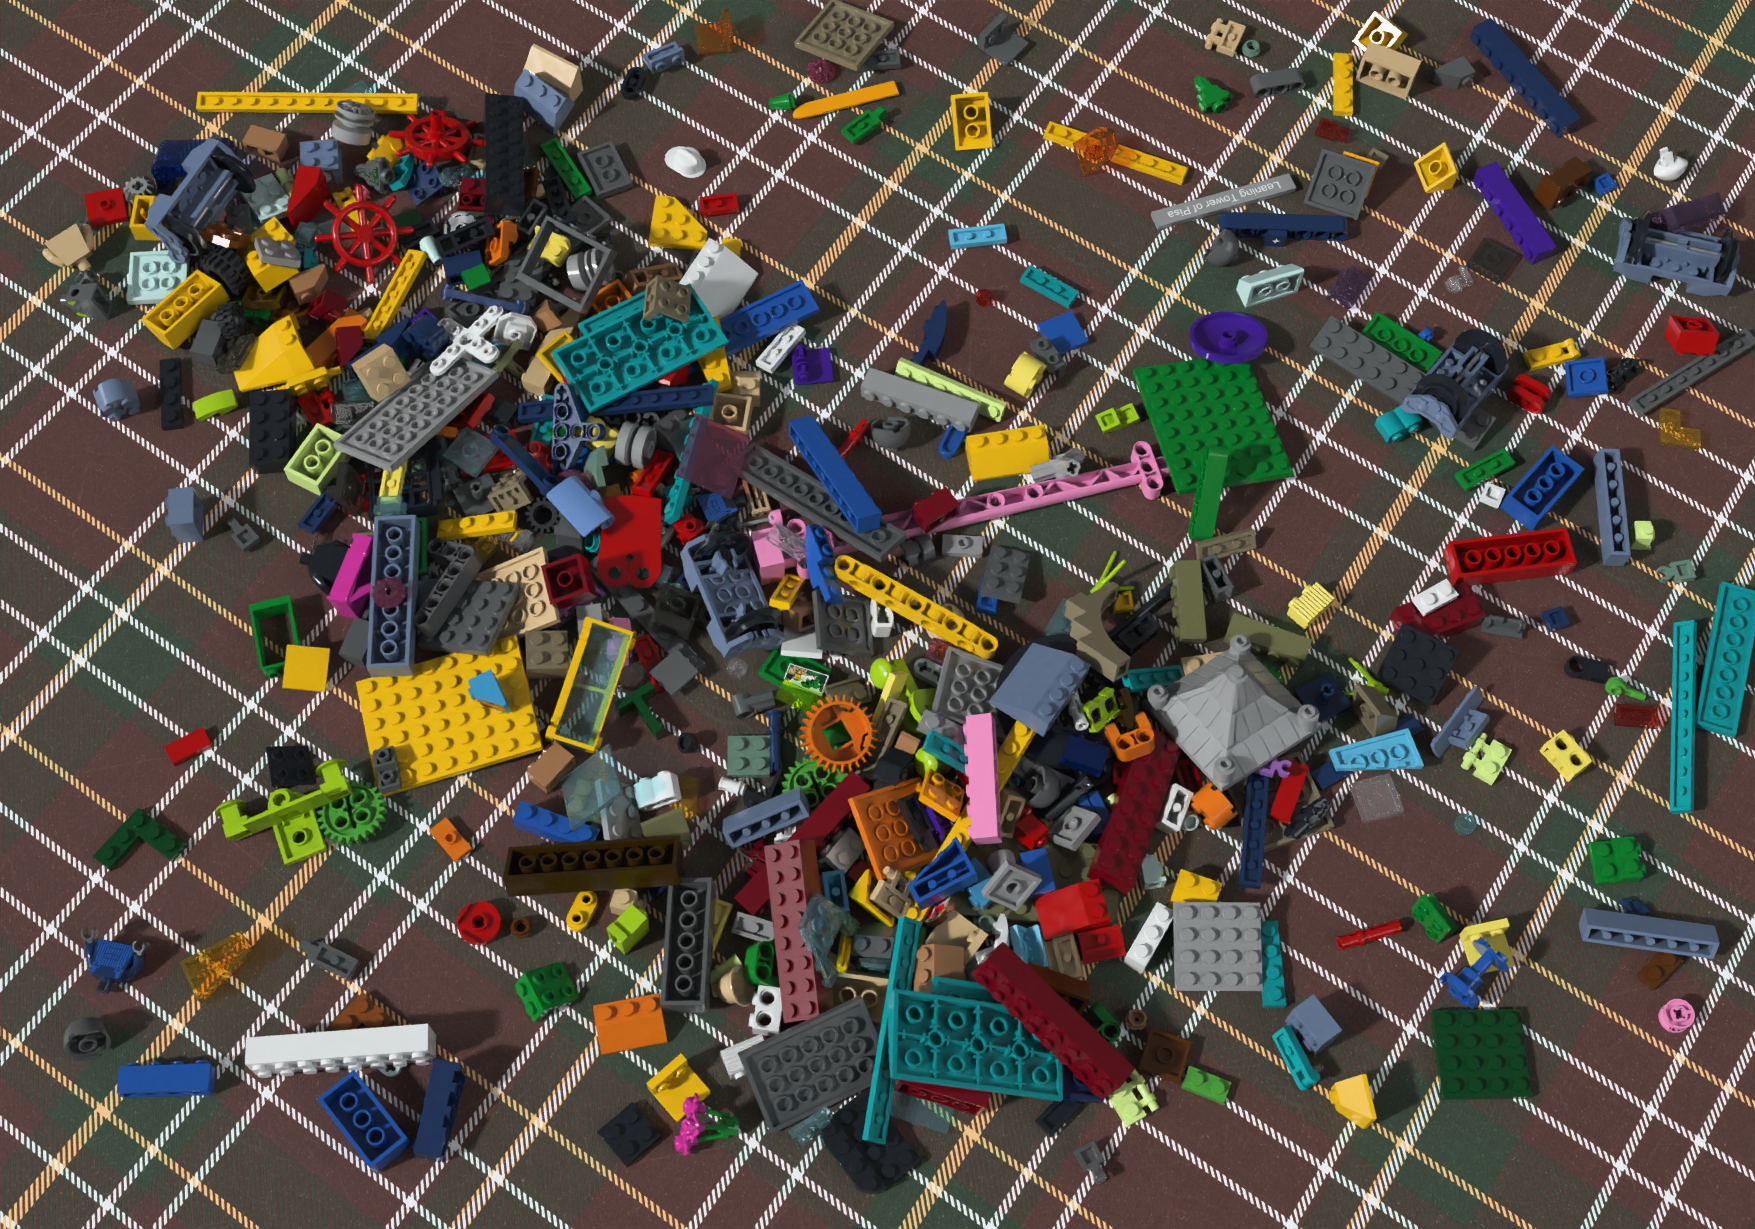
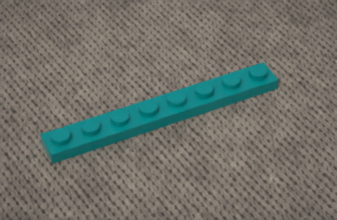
M711 379L706 384L703 383L702 385L712 384L714 387L715 398L719 382L714 379ZM712 406L694 407L695 415L689 424L691 429L685 438L684 444L686 446L679 458L681 463L674 475L676 480L669 492V496H671L670 501L664 509V522L670 525L680 519Z

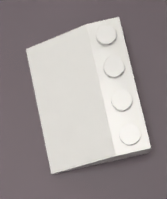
M709 238L679 283L682 285L690 283L711 316L719 315V318L735 312L758 277V273L726 246Z

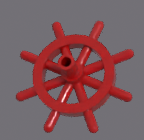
M432 110L430 116L417 119L412 114H408L407 120L411 123L407 126L405 132L391 130L388 133L390 138L405 139L406 147L396 152L397 157L401 158L412 154L419 159L426 160L428 168H432L435 162L453 159L466 164L468 159L463 154L469 146L483 147V139L469 138L468 130L477 126L475 120L463 124L456 119L447 117L448 113L446 110Z
M356 184V202L347 205L340 210L328 200L324 201V207L336 217L332 223L331 233L316 235L314 240L316 242L332 241L336 252L341 257L333 267V273H340L348 262L354 266L365 267L367 282L373 284L375 282L373 266L383 263L388 258L399 266L402 259L394 253L398 242V235L413 234L415 229L412 226L397 227L394 218L388 212L397 200L395 195H391L380 206L374 202L364 201L362 185ZM358 210L359 224L347 215ZM365 210L376 213L368 224ZM383 218L388 228L374 229ZM342 222L354 231L340 233ZM389 236L387 247L375 237ZM356 239L348 250L344 248L341 240ZM370 244L381 252L379 256L372 258ZM361 245L363 247L364 259L353 256Z

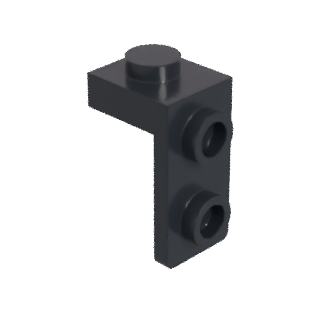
M778 768L766 797L746 790L743 796L744 805L750 808L776 797L778 788L782 789V782L785 781L783 769Z

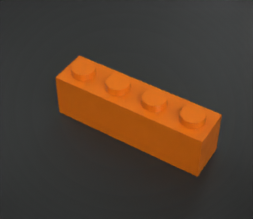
M350 307L343 317H339L305 349L310 354L315 368L318 369L325 366V369L329 370L334 364L339 363L334 334L336 327L360 325L361 331H364L368 320Z

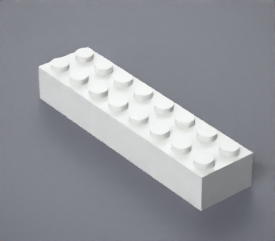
M429 1024L248 1037L246 1038L245 1065L260 1078H269L272 1074L279 1073L282 1076H292L294 1072L316 1074L318 1070L334 1073L339 1072V1069L348 1068L350 1071L362 1070V1067L369 1066L372 1069H382L385 1065L406 1067L408 1063L424 1066L429 1065L436 1058V1034Z

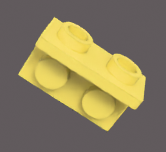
M536 226V227H535V234H536V235H537V232H538L540 226ZM552 232L540 257L545 258V261L561 267L571 252L570 240L564 235ZM536 235L533 237V239L531 240V242H530L529 245L527 246V248H526L527 253H528V251H529V249H530V247H531V245H532V243H533V241H534Z

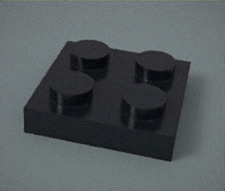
M633 1102L597 1131L626 1168L662 1138Z

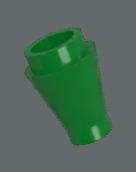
M788 92L769 99L770 110L792 111V109L796 108L795 94Z

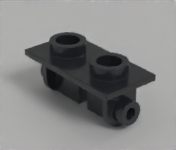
M1623 358L1615 367L1609 369L1606 372L1608 390H1617L1624 384V381L1629 380L1635 375L1639 369L1637 363L1640 359Z

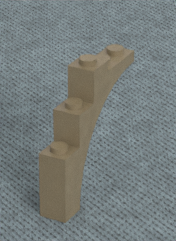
M1115 582L1102 586L1099 590L1090 593L1088 596L1080 592L1070 597L1066 601L1064 614L1065 617L1072 621L1070 636L1078 641L1076 656L1089 663L1090 667L1113 682L1127 674L1131 659L1109 638L1101 620L1102 613L1116 600L1119 585Z

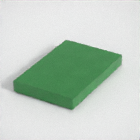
M781 644L778 649L772 651L759 670L758 676L811 706L817 697L816 694L783 684L789 664L791 663L828 675L829 678L832 675V670L812 658L782 656Z

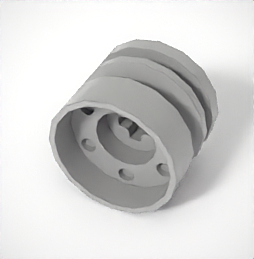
M338 101L336 104L337 110L334 114L337 119L333 121L331 129L332 137L352 145H368L372 135L370 126L374 124L373 119L375 118L376 111L370 106L359 102Z
M594 248L587 250L585 253L580 252L568 257V277L572 286L579 294L586 293L605 252ZM613 263L600 289L615 281Z

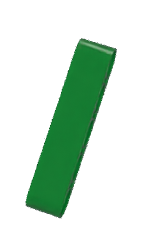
M1205 445L1203 449L1188 529L1190 540L1202 541L1213 538L1228 460L1227 446Z

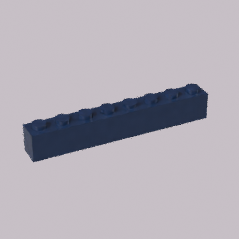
M1489 18L1475 25L1469 37L1472 43L1480 49L1495 69L1504 76L1505 80L1521 95L1528 106L1546 123L1551 132L1558 138H1561L1576 130L1581 117L1495 21Z

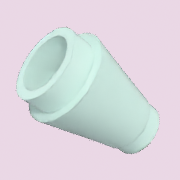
M427 236L420 241V249L426 253L434 265H439L442 263L440 250L434 240L435 238Z

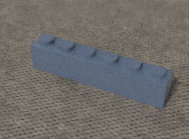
M1600 448L1593 458L1603 565L1624 566L1631 556L1620 449Z
M1591 908L1583 909L1579 921L1582 941L1707 959H1714L1720 944L1715 926Z

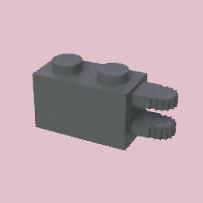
M216 311L213 312L210 320L202 319L190 349L195 362L217 366L219 360L224 355L225 344L230 339L224 337L223 333L220 332L221 328L217 325L219 322L216 321V317H218Z
M369 608L366 609L362 619L354 617L339 651L343 662L366 668Z

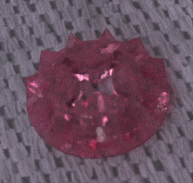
M822 58L819 60L813 59L812 62H808V67L806 68L807 76L810 80L817 83L828 82L835 75L834 63ZM819 67H823L822 74H820Z
M386 576L384 579L378 580L375 586H372L373 591L371 595L378 606L392 608L403 601L406 590L402 581L398 580L395 576L393 578ZM387 586H389L390 589L393 590L390 592V598H388L386 593H384L386 591Z

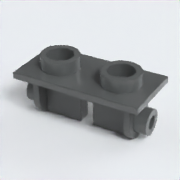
M1489 613L1486 614L1481 623V632L1522 639V630L1525 629L1526 622L1522 619L1497 616Z

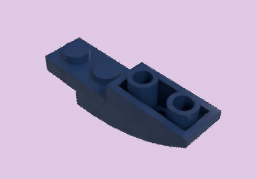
M942 300L939 306L936 305L932 311L931 319L925 321L922 328L924 330V338L920 344V350L913 354L911 362L924 367L927 360L934 363L937 360L946 334V301Z
M408 317L376 337L375 339L378 344L347 363L352 376L357 381L359 377L351 364L377 347L386 344L394 350L397 357L407 347V341L402 337V333L412 324Z

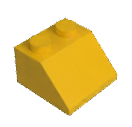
M1374 11L1353 42L1364 51H1366L1370 41L1392 50H1397L1408 33L1382 13Z
M256 250L251 251L244 257L253 276L266 293L299 272L294 267L260 262Z
M1181 869L1168 908L1173 910V902H1217L1222 883Z

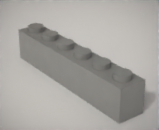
M870 367L861 384V396L869 401L874 400L887 407L892 406L905 413H913L923 419L937 421L941 425H952L959 431L970 433L979 414L978 403Z

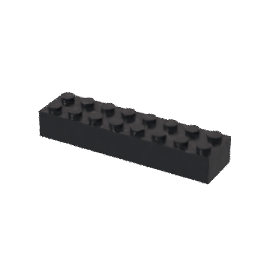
M485 93L483 108L484 214L522 217L525 201L523 97Z

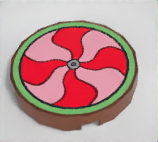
M954 893L935 903L924 923L931 927L942 924L948 918L945 916L948 911L952 912L954 910L957 894Z

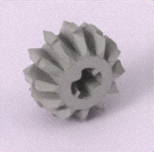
M139 174L137 178L131 177L130 182H125L126 187L123 188L126 200L132 203V205L134 204L135 195L156 196L158 194L154 181L147 176L141 177Z

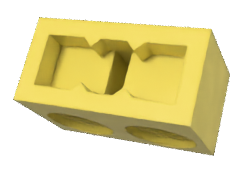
M1564 729L1547 741L1540 749V752L1568 782L1584 771L1593 761L1588 752L1581 749L1575 742L1574 737L1566 733ZM1557 744L1561 745L1564 750L1558 748ZM1571 760H1575L1578 765L1573 764Z

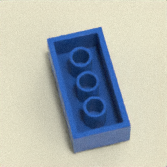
M1552 445L1509 492L1500 508L1530 531H1533L1576 483L1585 468Z
M355 1070L317 1098L318 1102L375 1174L412 1145Z

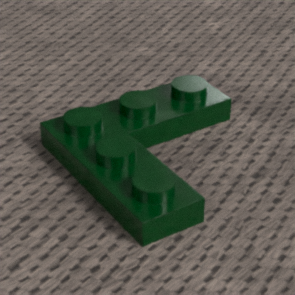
M137 808L93 857L111 871L140 839L144 840L172 863L187 848V845L140 808Z

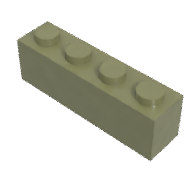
M1176 560L1169 568V577L1173 582L1171 587V598L1174 599L1172 615L1173 618H1176L1174 637L1177 638L1178 644H1202L1207 639L1200 560Z
M1233 613L1223 641L1230 645L1233 636L1245 635L1251 640L1250 652L1252 654H1260L1266 656L1269 660L1286 663L1289 667L1302 669L1312 639Z

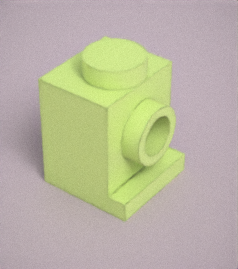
M1635 521L1628 530L1630 549L1650 550V543L1655 538V530L1651 521Z

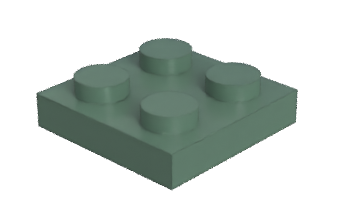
M769 735L728 736V778H770Z

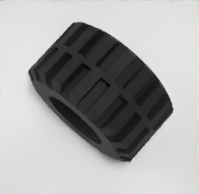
M218 245L201 261L207 276L222 284L226 293L237 297L249 286L251 281H254V276L246 262L230 248Z

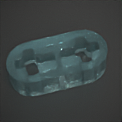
M462 165L443 169L439 180L447 187L461 185L462 177L470 178L471 172Z

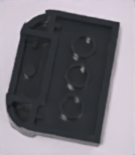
M865 1089L833 1115L830 1114L825 1119L821 1129L822 1143L858 1191L867 1194H880L919 1165L922 1160L890 1119L885 1144L862 1140L870 1094Z

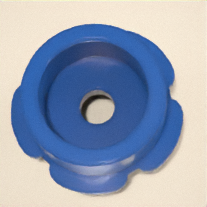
M1427 326L1417 336L1428 342L1434 336L1432 333L1434 329Z

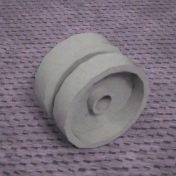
M626 421L622 425L616 441V463L624 466L633 464L634 468L643 470L655 452L656 429L646 425L639 428L637 423Z

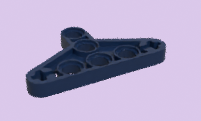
M559 383L554 390L551 475L556 476L559 481H562L571 476L586 441H602L606 435V429L602 424L586 422L575 389L568 383ZM565 406L567 413L562 417L561 409ZM564 426L566 434L564 437H561L560 429ZM578 427L582 428V435L580 437L576 435ZM595 427L599 429L597 437L593 436V429ZM562 446L565 448L563 457L559 455V450Z

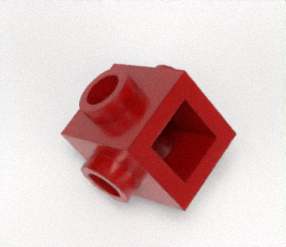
M689 512L673 524L676 537L682 545L705 534L704 523L700 519H695Z

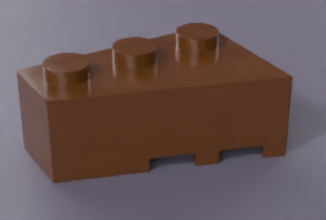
M1576 156L1563 163L1561 169L1557 167L1553 169V174L1549 175L1546 173L1543 175L1534 198L1548 210H1552L1555 206H1561L1568 196L1572 197L1580 186L1584 187L1590 181L1589 176L1592 169Z
M1028 962L1027 965L1081 1016L1090 1001L1089 983Z

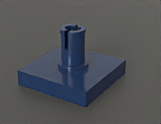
M1330 672L1294 691V695L1302 706L1310 704L1318 709V721L1321 724L1352 707L1351 702Z

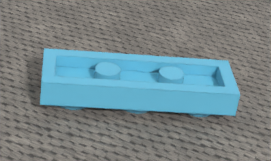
M1004 223L948 230L951 250L1007 243Z

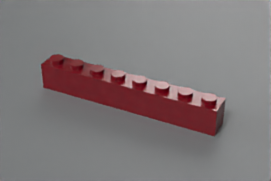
M851 771L787 841L797 839L815 840V847L819 852L827 844L825 839L830 834L834 836L841 829L840 823L845 818L849 820L853 816L848 799L870 792L871 787L856 773ZM766 864L734 897L752 916L756 914L760 916L768 908L766 903L770 900Z

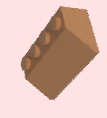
M943 944L917 946L914 964V991L931 994V979L934 976L965 981V948Z

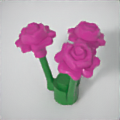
M694 1093L692 1097H686L683 1103L682 1111L686 1113L687 1118L681 1122L680 1135L675 1136L674 1144L677 1152H682L684 1156H687L691 1146L698 1145L699 1142L720 1138L728 1139L729 1136H736L739 1131V1120L737 1117H730V1113H721L706 1108L705 1105L700 1104L698 1093ZM697 1113L703 1115L707 1113L721 1119H718L717 1125H708L698 1120ZM704 1130H717L719 1133L697 1137Z

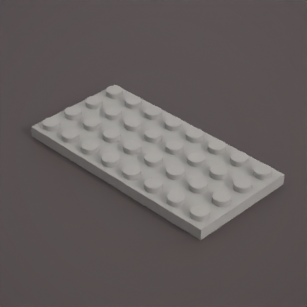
M441 351L434 359L427 361L409 377L411 379L409 383L387 396L333 443L335 449L393 473L498 379V372L460 358L445 373L435 376L430 371V365L444 352Z

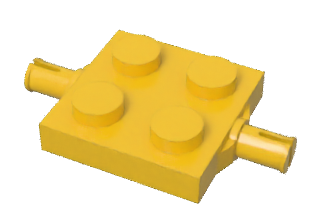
M324 366L286 379V385L277 387L275 390L290 389L295 396L303 397L309 394V391L315 389L320 391L323 387H328L331 384L330 378L342 374L340 366L329 370L325 369Z

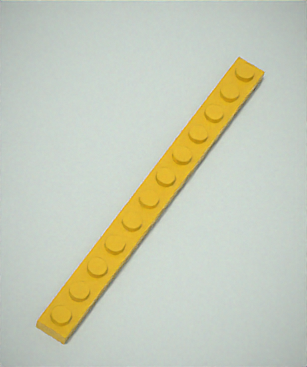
M198 92L196 109L198 112L335 113L337 102L348 100L370 106L376 111V114H418L419 96L418 94Z
M1019 721L1015 722L997 752L999 794L1036 734L1035 731ZM970 799L935 858L955 837L958 838L964 851L970 845L972 838H969L968 826L971 825V818L967 814V805H970ZM911 896L910 900H912V903L905 916L921 921L922 925L933 905L920 911L914 898Z

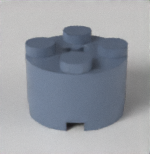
M119 378L106 380L98 385L97 391H93L100 414L108 418L110 422L120 420L122 415H134L140 411V400L134 384L129 378H125L126 381H120Z

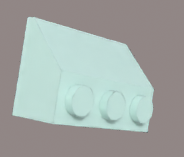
M1294 264L1280 265L1268 271L1263 270L1255 275H1246L1239 279L1236 290L1245 308L1298 292L1304 269Z

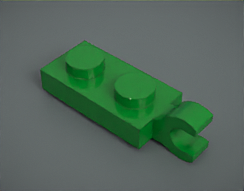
M882 105L874 112L868 109L841 129V134L855 145L881 125V121L887 117L885 114L887 109Z

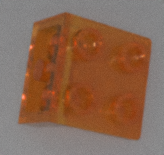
M729 9L722 10V17L719 18V22L694 25L699 56L735 52Z

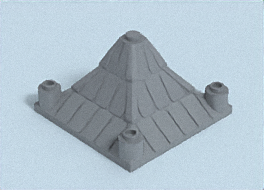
M1242 634L1231 638L1230 648L1168 687L1165 688L1162 685L1151 686L1148 689L1147 698L1142 701V706L1169 736L1175 740L1179 747L1220 792L1225 791L1322 728V724L1318 721V709L1310 704L1302 706L1250 652L1251 640Z

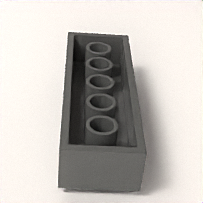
M712 877L681 878L680 885L668 886L660 1006L665 1013H709L717 887Z

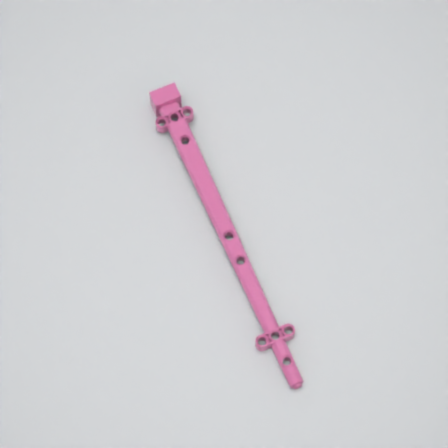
M1139 441L1134 444L1130 457L1132 463L1084 472L1074 477L1066 476L957 499L960 503L959 514L926 534L1135 484H1140L1143 495L1147 499L1155 500L1160 496L1163 487L1162 478L1170 476L1164 457L1154 458L1150 445L1147 442ZM913 509L882 515V519L906 532L907 539L925 534L912 517ZM792 519L788 522L787 536L777 537L775 527L751 532V552L761 586L782 581L785 576V569L795 566L801 578L809 579L807 568L802 567L807 565L805 550L797 549L799 547L805 548L806 526L802 520ZM824 529L835 557L861 551L846 541H837L838 536ZM793 530H799L800 532L794 533V532H792V531H793Z

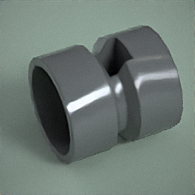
M926 533L915 537L914 541L907 540L899 545L902 558L908 568L920 564V560L926 562L936 557L933 543Z

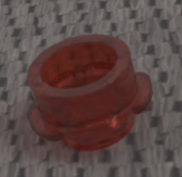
M979 289L976 292L977 296L975 299L980 306L986 307L994 301V296L990 290Z

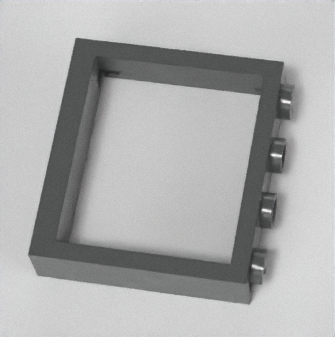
M546 215L515 278L573 310L587 315L618 252L612 250L613 245L602 241V243L597 242L596 236L588 232L585 235L579 232L581 228L571 223L567 226L564 224V219L556 215L553 218ZM555 226L605 252L581 303L531 276Z

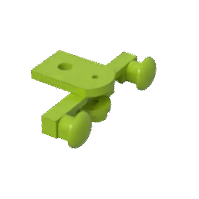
M885 658L876 659L870 668V678L872 683L879 689H884L890 672L904 670L908 673L899 701L907 703L909 708L898 732L904 731L921 740L920 749L914 757L917 773L923 778L929 769L939 774H947L953 767L923 751L922 748L927 735L916 730L925 709L932 711L937 688L918 689L904 659H893L890 663Z
M335 758L321 763L316 769V774L323 776L325 783L320 785L319 790L307 795L293 792L286 788L275 790L269 797L268 810L252 817L248 815L242 816L241 811L247 807L245 801L233 799L223 802L216 808L215 815L223 819L224 824L222 826L226 838L234 842L273 826L284 864L287 867L327 851L322 831L319 828L320 824L317 822L318 818L315 809L353 794L349 780L342 773V770L348 765L347 762L343 759ZM299 833H304V841L296 843V836Z

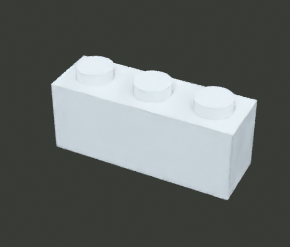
M1159 902L1156 903L1124 959V964L1141 974L1144 972L1173 921V910Z

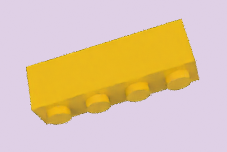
M197 269L147 313L141 321L162 343L175 350L199 329L202 319L209 320L213 312L218 311L217 307L220 304L227 303L231 299L222 284Z
M1044 425L966 436L965 450L973 482L1031 473V465L1049 460L1048 440Z

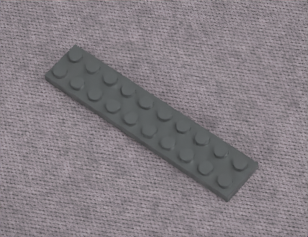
M586 195L571 206L576 226L581 228L579 232L584 235L586 232L596 235L612 222L611 216ZM556 226L553 230L554 233L564 235L570 240L571 252L567 258L586 243L564 230L559 232ZM532 239L513 254L526 256V248ZM505 261L491 271L492 277L489 284L470 292L467 290L466 293L497 299ZM545 261L543 277L557 266ZM457 299L456 302L451 303L444 310L452 320L468 329L491 306Z
M1332 315L1309 345V349L1399 405H1402L1406 396L1422 377L1426 375ZM1477 406L1466 424L1453 439L1474 452L1496 421V417ZM1419 414L1422 420L1438 429L1435 423Z
M754 442L727 464V468L733 474L879 562H882L907 539L906 532L882 518L880 519V528L857 534L820 481Z

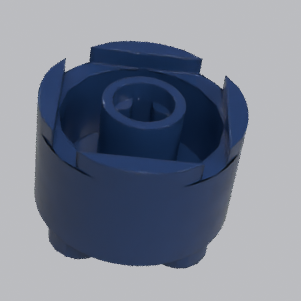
M422 315L402 333V337L410 347L409 352L412 356H419L431 361L449 343L450 338L446 329L442 325L439 327L435 323V318L429 315Z

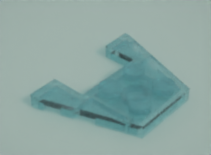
M818 893L812 895L800 920L798 929L808 952H813L816 959L814 963L816 970L821 971L824 980H822L823 986L829 988L833 987L839 973L827 957L836 934L840 929L846 939L853 938L860 923Z

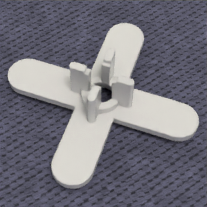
M491 306L468 329L451 318L441 319L437 325L439 327L442 325L446 329L449 340L453 344L447 347L430 365L431 373L435 376L442 375L460 358L472 361V355L484 363L496 360L499 356L498 348L486 341L483 336L497 323L498 318L504 315V309Z

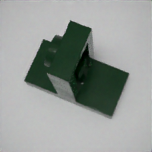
M648 682L616 701L615 708L620 717L635 709L655 739L659 740L664 737L663 728L665 727L659 717L655 718L652 714L653 708L648 700L655 697L656 693L652 683Z

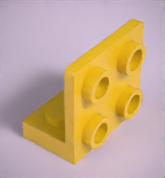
M679 1054L646 1083L648 1090L676 1122L686 1115L682 1111L686 1097H692L694 1093H698L699 1100L702 1102L711 1093L708 1087L688 1066L687 1059L682 1054Z

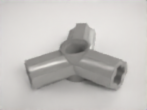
M1076 447L1063 454L1053 456L1048 461L1031 465L1032 479L1037 483L1054 477L1063 478L1078 475V471L1081 469L1080 464L1083 463L1085 458L1084 452Z

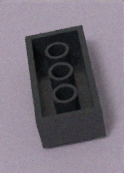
M290 389L250 392L249 466L256 474L285 472V466L296 453L297 398Z

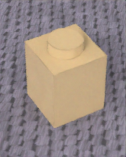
M616 889L610 903L611 913L621 915L631 903L636 907L639 901L637 891Z

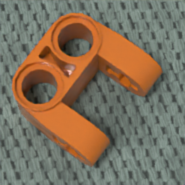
M1144 712L1134 715L1136 730L1120 735L1115 723L1103 727L1105 736L1120 761L1127 762L1150 754L1155 748L1154 732Z

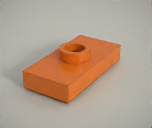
M446 817L429 830L431 835L455 863L473 850Z

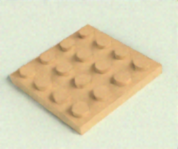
M543 546L476 574L473 579L518 584L521 588L497 640L513 635L520 639L525 637L526 631H539L561 622L558 608L550 605L541 566L548 564L549 559L547 549Z

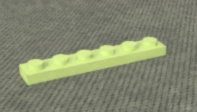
M902 357L898 360L894 376L978 403L979 414L997 422L1002 420L1007 405L1006 402Z

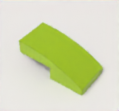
M232 389L220 391L193 402L196 418L201 422L216 413L223 416L239 407L235 392Z
M1132 403L1116 410L1111 408L1095 415L1103 433L1120 430L1140 422V418Z

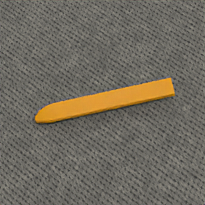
M890 81L804 103L795 109L793 118H809L899 95L895 82Z

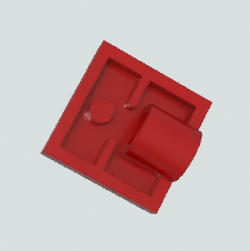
M490 393L480 394L464 408V411H461L452 419L449 426L457 427V430L476 428L481 423L482 416L491 409L495 397Z

